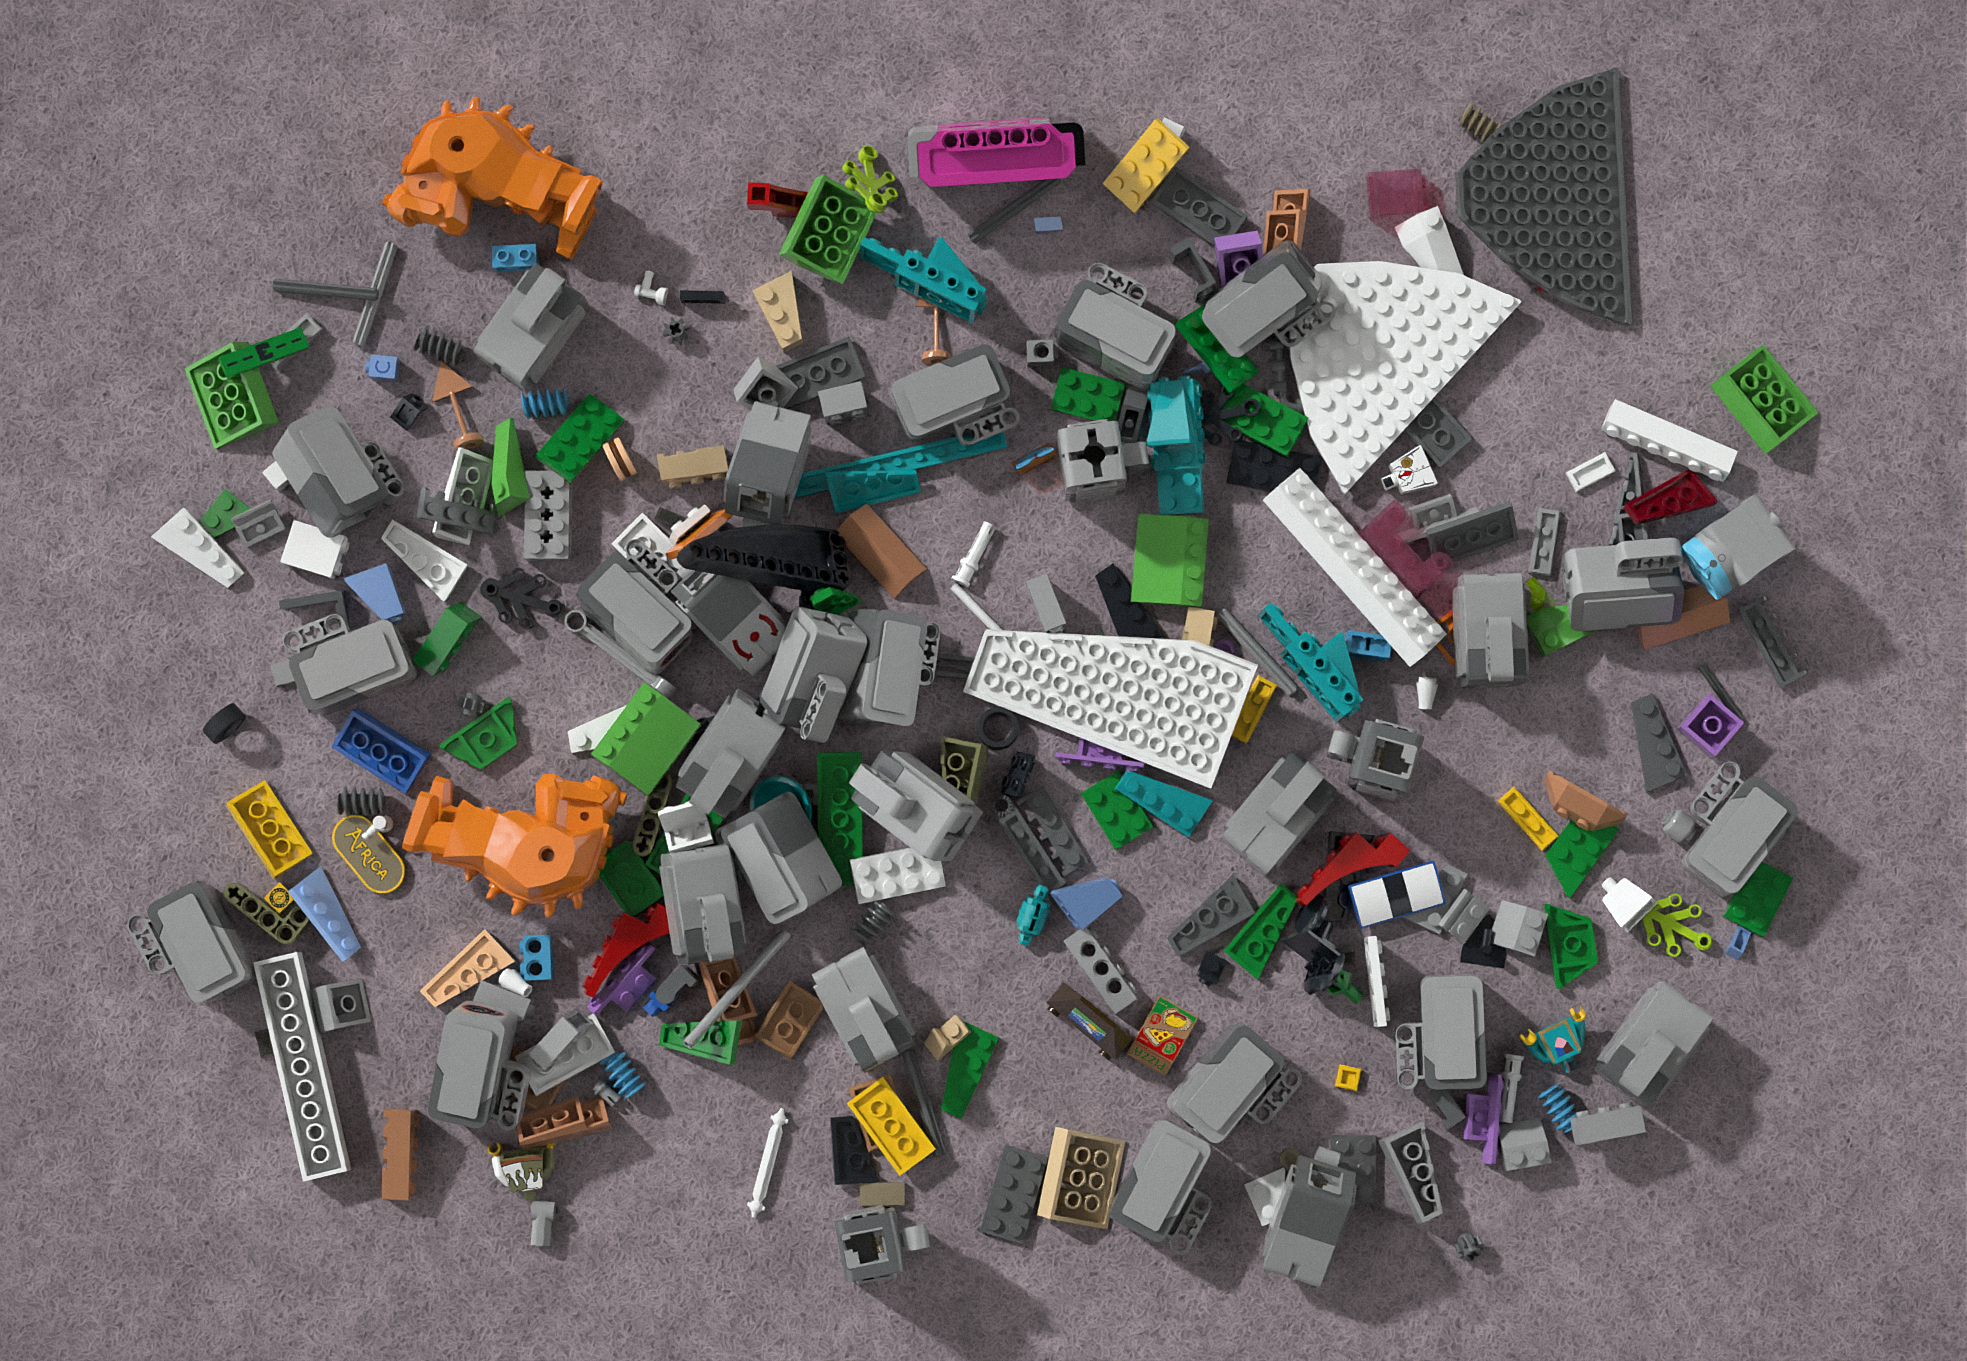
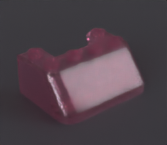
M1394 499L1358 534L1417 600L1445 575L1455 563L1443 552L1434 553L1425 562L1421 560L1394 530L1404 521L1406 516L1404 508Z

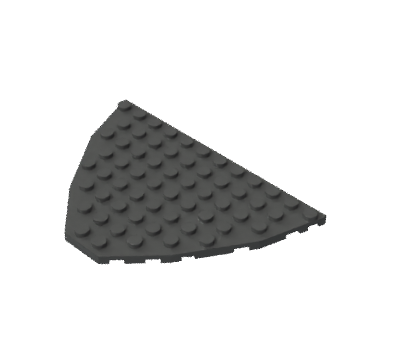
M1615 67L1608 71L1556 87L1496 129L1455 173L1457 217L1501 261L1564 304L1611 320L1614 323L1629 326L1632 324L1619 73L1618 68Z

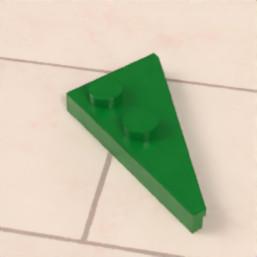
M224 489L199 523L215 539L227 531L235 529L231 521L232 517L251 508Z

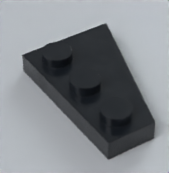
M830 1117L834 1185L880 1182L854 1117Z

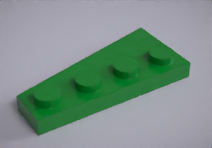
M965 1021L963 1022L970 1029L971 1033L953 1048L941 1110L962 1119L999 1039V1037Z

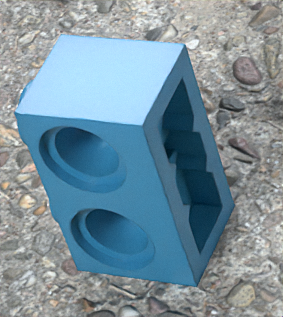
M536 244L492 246V268L496 273L527 271L534 264H539V249Z
M1348 630L1344 634L1349 657L1386 662L1390 658L1391 645L1382 635Z
M552 935L523 936V941L519 943L520 954H524V963L520 964L521 976H524L525 981L554 980ZM535 940L541 943V950L538 953H533L530 948L531 943ZM538 962L542 966V972L536 976L532 973L531 967L534 963Z

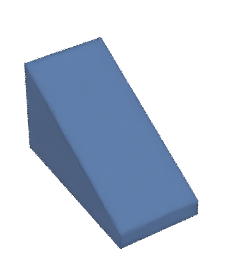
M1061 216L1034 218L1036 235L1063 230Z
M1739 925L1725 954L1738 960L1745 950L1751 931Z

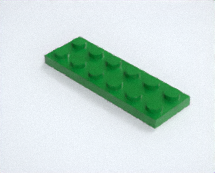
M817 752L818 838L842 880L841 886H855L850 860L863 857L862 810L851 799L856 789L849 782L862 763V752Z

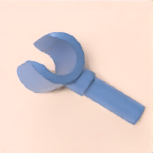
M1202 361L1199 365L1184 370L1183 372L1184 375L1187 376L1189 374L1200 371L1201 369H1203V371L1206 374L1211 372V370L1206 365V363Z

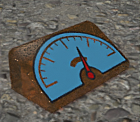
M1046 443L1012 461L1011 464L1020 477L1056 458L1057 451L1051 443Z

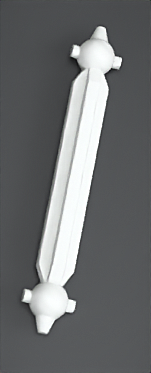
M780 1108L778 1113L770 1117L774 1125L770 1128L753 1191L754 1200L747 1204L750 1207L753 1218L759 1212L765 1211L762 1201L767 1194L783 1133L782 1125L788 1124L783 1108Z

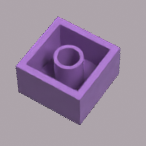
M1258 231L1214 238L1217 275L1221 288L1263 257L1262 243Z
M1708 694L1687 716L1677 730L1707 756L1712 758L1720 752L1744 722L1713 695Z

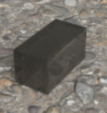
M659 507L654 520L672 528L678 521L684 522L686 518Z
M269 1030L256 1031L255 1036L261 1059L273 1057L274 1052Z

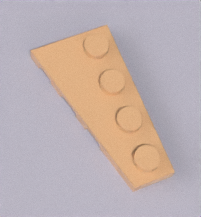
M484 929L420 992L434 1007H438L516 961Z

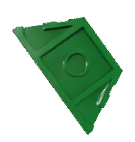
M508 696L439 744V747L474 767L483 770L518 745L512 699Z
M1570 820L1559 837H1557L1545 854L1549 865H1551L1557 880L1560 882L1566 897L1571 898L1619 831L1618 827L1611 826L1595 831L1584 830L1578 827L1573 820Z
M1543 904L1544 913L1548 914L1546 928L1555 989H1561L1564 985L1598 963L1592 919L1552 906L1551 904Z

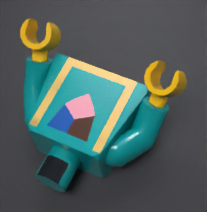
M1580 1006L1579 1013H1575L1573 1008H1571L1570 1013L1572 1017H1566L1535 1033L1527 1029L1529 1036L1526 1038L1520 1034V1039L1526 1044L1531 1055L1541 1062L1550 1063L1551 1065L1561 1062L1566 1073L1577 1069L1578 1066L1573 1056L1582 1052L1581 1047L1584 1045L1586 1032L1584 1020L1586 1013L1582 1006Z

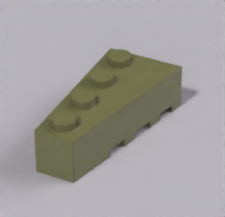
M940 736L942 778L974 801V805L977 806L989 746Z

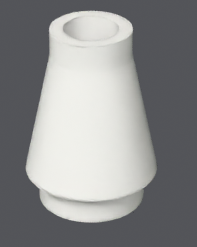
M1419 677V682H1416L1420 709H1432L1438 684H1436L1437 678Z
M508 968L499 977L501 987L523 997L529 996L532 991V986L515 969L511 970Z

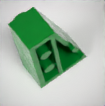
M463 602L446 608L412 661L432 676L439 673L443 674L450 666V659L460 651L462 643L471 634L482 616Z

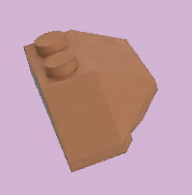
M1550 770L1543 780L1552 809L1557 811L1556 813L1560 817L1573 820L1578 827L1584 830L1595 831L1622 824L1628 815L1626 812L1619 810Z

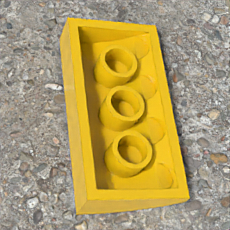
M266 780L226 803L227 809L273 880L313 854Z

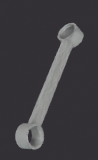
M572 610L566 615L565 626L569 631L584 635L667 699L675 692L676 688L658 674L649 673L622 647L588 623V619L583 612ZM573 615H581L583 617L584 624L580 629L574 630L569 626V618Z

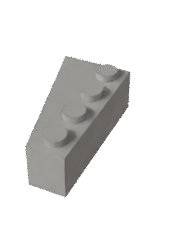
M1424 1121L1413 1124L1380 1140L1379 1144L1416 1223H1424L1443 1214L1433 1173V1163H1431L1430 1149L1426 1139Z

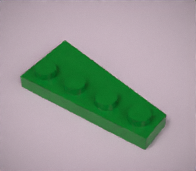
M1280 883L1224 950L1229 957L1257 980L1296 903L1295 899L1297 896L1282 883Z
M742 1020L716 1021L692 1049L686 1047L683 1041L700 1022L662 1023L659 1046L728 1065L735 1064Z

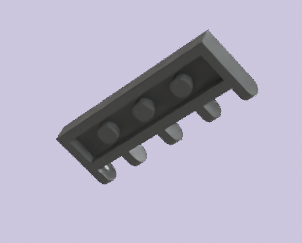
M422 487L417 518L485 534H493L496 504L489 503L487 510L480 509V500L474 499L472 505L467 506L463 505V497L460 495H456L454 502L445 500V492L438 491L436 498L429 497V488Z
M1763 596L1737 611L1779 688H1782L1808 674L1807 670L1798 672L1792 659L1797 657L1798 654L1797 652L1791 655L1788 654L1781 641L1787 637V634L1784 633L1778 636L1770 621L1777 616L1775 613L1767 616L1761 603L1767 600L1766 596Z
M1044 786L1016 801L1018 805H1022L1026 801L1034 813L1027 818V821L1038 820L1045 834L1038 837L1039 841L1048 837L1056 850V853L1049 858L1052 861L1060 857L1067 869L1060 873L1062 878L1088 863Z

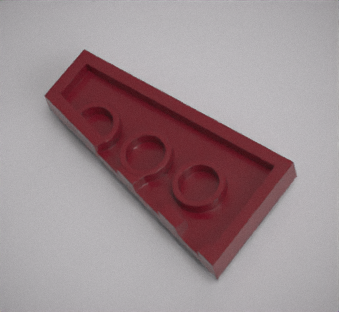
M1688 469L1626 503L1623 509L1633 522L1639 525L1712 507L1718 501L1696 473Z

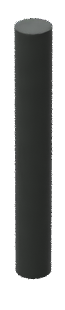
M1705 663L1698 667L1699 671L1723 705L1739 719H1742V714Z

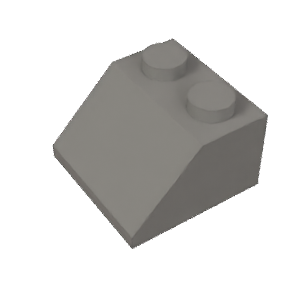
M758 356L734 388V394L737 403L752 410L755 401L784 408L798 387L779 368Z
M1501 900L1492 927L1491 944L1535 957L1548 914Z
M362 978L311 989L320 1033L371 1022Z
M1540 1118L1500 1125L1498 1142L1504 1170L1510 1171L1551 1163L1548 1142Z

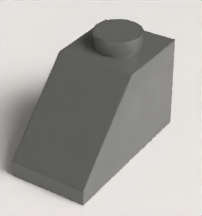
M1127 389L1118 422L1121 441L1136 443L1148 400L1147 394Z

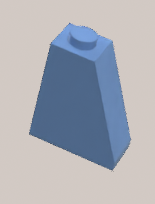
M385 563L344 578L345 582L382 620H388L395 624L402 621V617L407 615L388 564Z
M1103 877L1053 890L1050 893L1073 926L1081 930L1123 897L1119 892L1121 888L1114 879Z

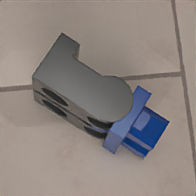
M680 965L659 986L657 991H652L648 995L651 1000L643 1008L652 1017H656L662 1010L664 1012L669 1011L673 1007L670 1003L678 1000L680 992L687 985L695 987L701 980L686 965Z

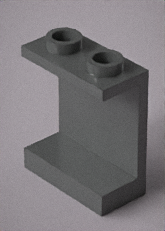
M1187 238L1170 248L1168 257L1172 264L1187 256L1189 257L1204 282V285L1195 289L1193 299L1195 302L1199 299L1203 302L1212 295L1216 281L1190 238Z

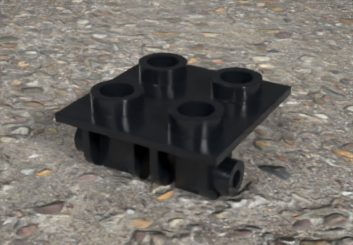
M1017 751L1010 761L1011 768L1009 773L1002 781L1001 793L1008 794L1016 799L1019 798V795L1022 796L1026 786L1024 783L1028 782L1026 778L1030 777L1028 773H1031L1035 764L1033 762L1035 755Z

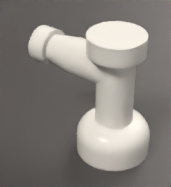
M645 271L642 285L637 284L635 287L634 297L640 298L642 296L656 299L657 304L665 305L668 288L661 287L658 291L651 290V281L654 273Z
M387 815L376 816L373 819V825L367 832L362 834V837L369 841L370 837L378 831L382 833L389 832L393 828V820Z

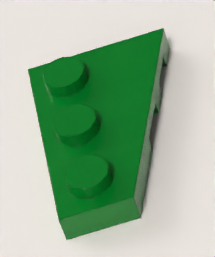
M832 587L818 589L810 597L816 610L840 615L862 603L858 595Z

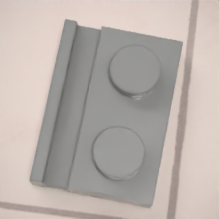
M271 499L231 518L245 548L286 528Z
M1464 889L1438 925L1460 943L1465 944L1490 908L1468 890Z

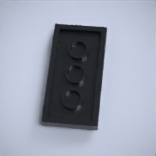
M1235 441L1226 483L1272 492L1296 470L1301 468L1316 485L1321 457L1291 451L1288 457H1285L1264 445Z

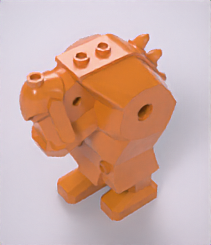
M474 97L469 103L468 109H465V112L456 113V111L452 110L450 101H444L441 107V115L424 124L420 133L413 139V147L410 153L406 154L402 161L400 172L404 176V182L397 185L392 195L386 193L382 205L387 207L388 213L398 222L411 228L416 224L426 223L441 228L450 236L462 237L470 229L474 199L490 207L509 206L511 207L510 211L520 216L524 213L532 217L542 227L547 222L559 227L556 253L571 261L596 215L597 208L593 204L602 189V180L593 175L583 176L581 169L553 158V147L551 145H548L544 150H540V152L536 151L529 141L531 139L530 134L534 131L535 125L527 124L523 128H516L512 125L508 118L513 110L512 105H505L494 112L484 111V109L480 108V98Z
M543 774L536 783V815L521 810H512L501 814L495 808L486 806L484 810L473 806L464 799L458 807L453 806V781L436 776L430 792L421 791L418 795L402 848L413 853H432L431 861L464 869L463 872H465V880L467 882H470L474 876L481 873L490 882L489 887H491L486 895V899H494L499 893H505L512 897L514 905L511 914L514 916L520 914L526 906L529 907L532 904L544 906L545 917L550 918L553 916L559 900L566 897L572 900L576 909L581 908L583 903L582 893L597 881L600 871L604 869L607 857L605 855L607 849H610L613 843L614 836L612 834L614 829L609 825V818L615 816L619 805H625L628 793L622 792L620 786L615 782L600 776L593 775L590 781L585 780L582 783L564 780L556 774Z

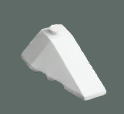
M1438 206L1421 212L1395 227L1402 247L1420 267L1463 275Z

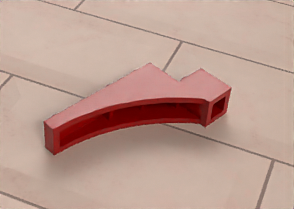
M748 182L747 206L749 210L771 211L772 216L797 217L808 192L775 186L770 183Z
M1357 832L1346 833L1339 841L1341 844L1336 851L1332 850L1326 856L1325 860L1327 862L1323 867L1319 866L1311 874L1312 880L1308 884H1303L1298 889V896L1295 901L1301 906H1305L1329 884L1357 870L1380 865H1388L1390 868H1395L1410 850L1391 833L1380 834L1373 842L1374 847Z
M656 902L654 906L650 905L645 914L646 922L621 911L620 915L616 914L611 924V927H614L611 935H606L601 947L604 949L601 956L597 955L593 961L592 967L594 970L592 975H587L582 985L585 988L583 992L586 995L594 998L608 974L632 951L648 941L668 933L670 934L665 906Z

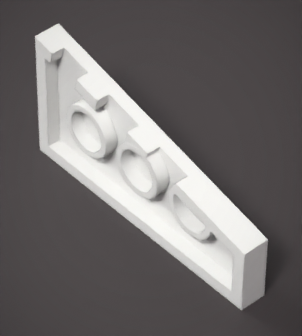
M185 507L151 536L227 588L245 573Z
M393 519L381 537L429 588L446 603L468 565Z
M626 706L569 730L568 737L571 753L594 750Z

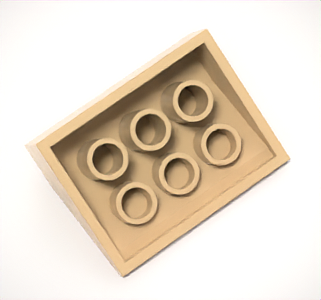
M1055 1127L1037 1215L1053 1220L1108 1229L1110 1220L1108 1216L1110 1213L1109 1207L1114 1199L1126 1141Z

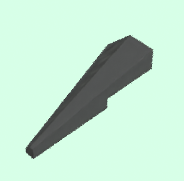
M1637 452L1630 453L1629 465L1624 476L1625 482L1620 493L1609 546L1617 545L1624 541L1650 539L1648 522L1636 525L1623 509L1626 503L1644 494L1640 459Z

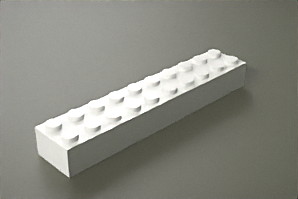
M1301 468L1296 470L1263 499L1265 504L1409 667L1425 656L1447 635Z
M294 952L254 962L303 1182L352 1170L302 952Z

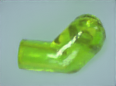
M1533 576L1525 584L1532 591L1530 606L1536 610L1544 606L1546 591Z

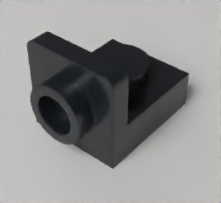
M411 393L401 399L390 418L407 431L411 429L421 412L428 408V405L424 403L420 396Z
M1207 951L1196 973V976L1200 977L1198 981L1209 987L1212 983L1217 985L1227 960Z

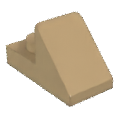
M955 1014L939 1029L933 1028L924 1044L936 1060L939 1061L968 1036L971 1031L959 1015Z

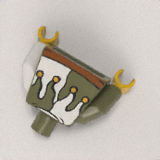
M497 1142L498 1150L493 1153L491 1145L487 1147L488 1153L493 1155L492 1164L495 1176L505 1186L509 1187L511 1192H522L525 1201H532L537 1198L536 1189L543 1188L544 1181L549 1179L555 1166V1149L553 1147L556 1143L545 1145L546 1149L540 1146L527 1150L519 1149L503 1152V1146Z

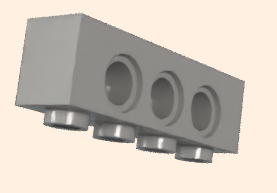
M1085 927L1083 930L1080 929L1063 942L1110 1009L1116 1014L1137 999L1135 994L1138 992L1131 982L1126 984L1123 980L1124 972L1120 966L1111 963L1109 958L1112 955L1105 945L1099 946L1096 941L1099 937L1093 928L1087 929ZM1086 944H1091L1095 947V954L1091 957L1085 956L1082 952L1083 946ZM1099 962H1104L1108 966V972L1105 975H1099L1095 970ZM1113 980L1121 984V990L1116 994L1111 993L1108 989L1109 983Z

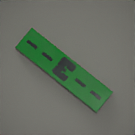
M301 327L220 356L218 360L226 378L229 379L307 350L310 346Z

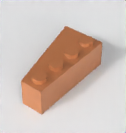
M384 1109L383 1117H388V1122L383 1127V1137L387 1140V1145H384L382 1159L383 1163H387V1167H383L381 1199L412 1200V1196L416 1195V1182H413V1173H417L418 1160L414 1159L415 1150L418 1151L419 1137H416V1128H420L421 1115L417 1114L418 1110Z

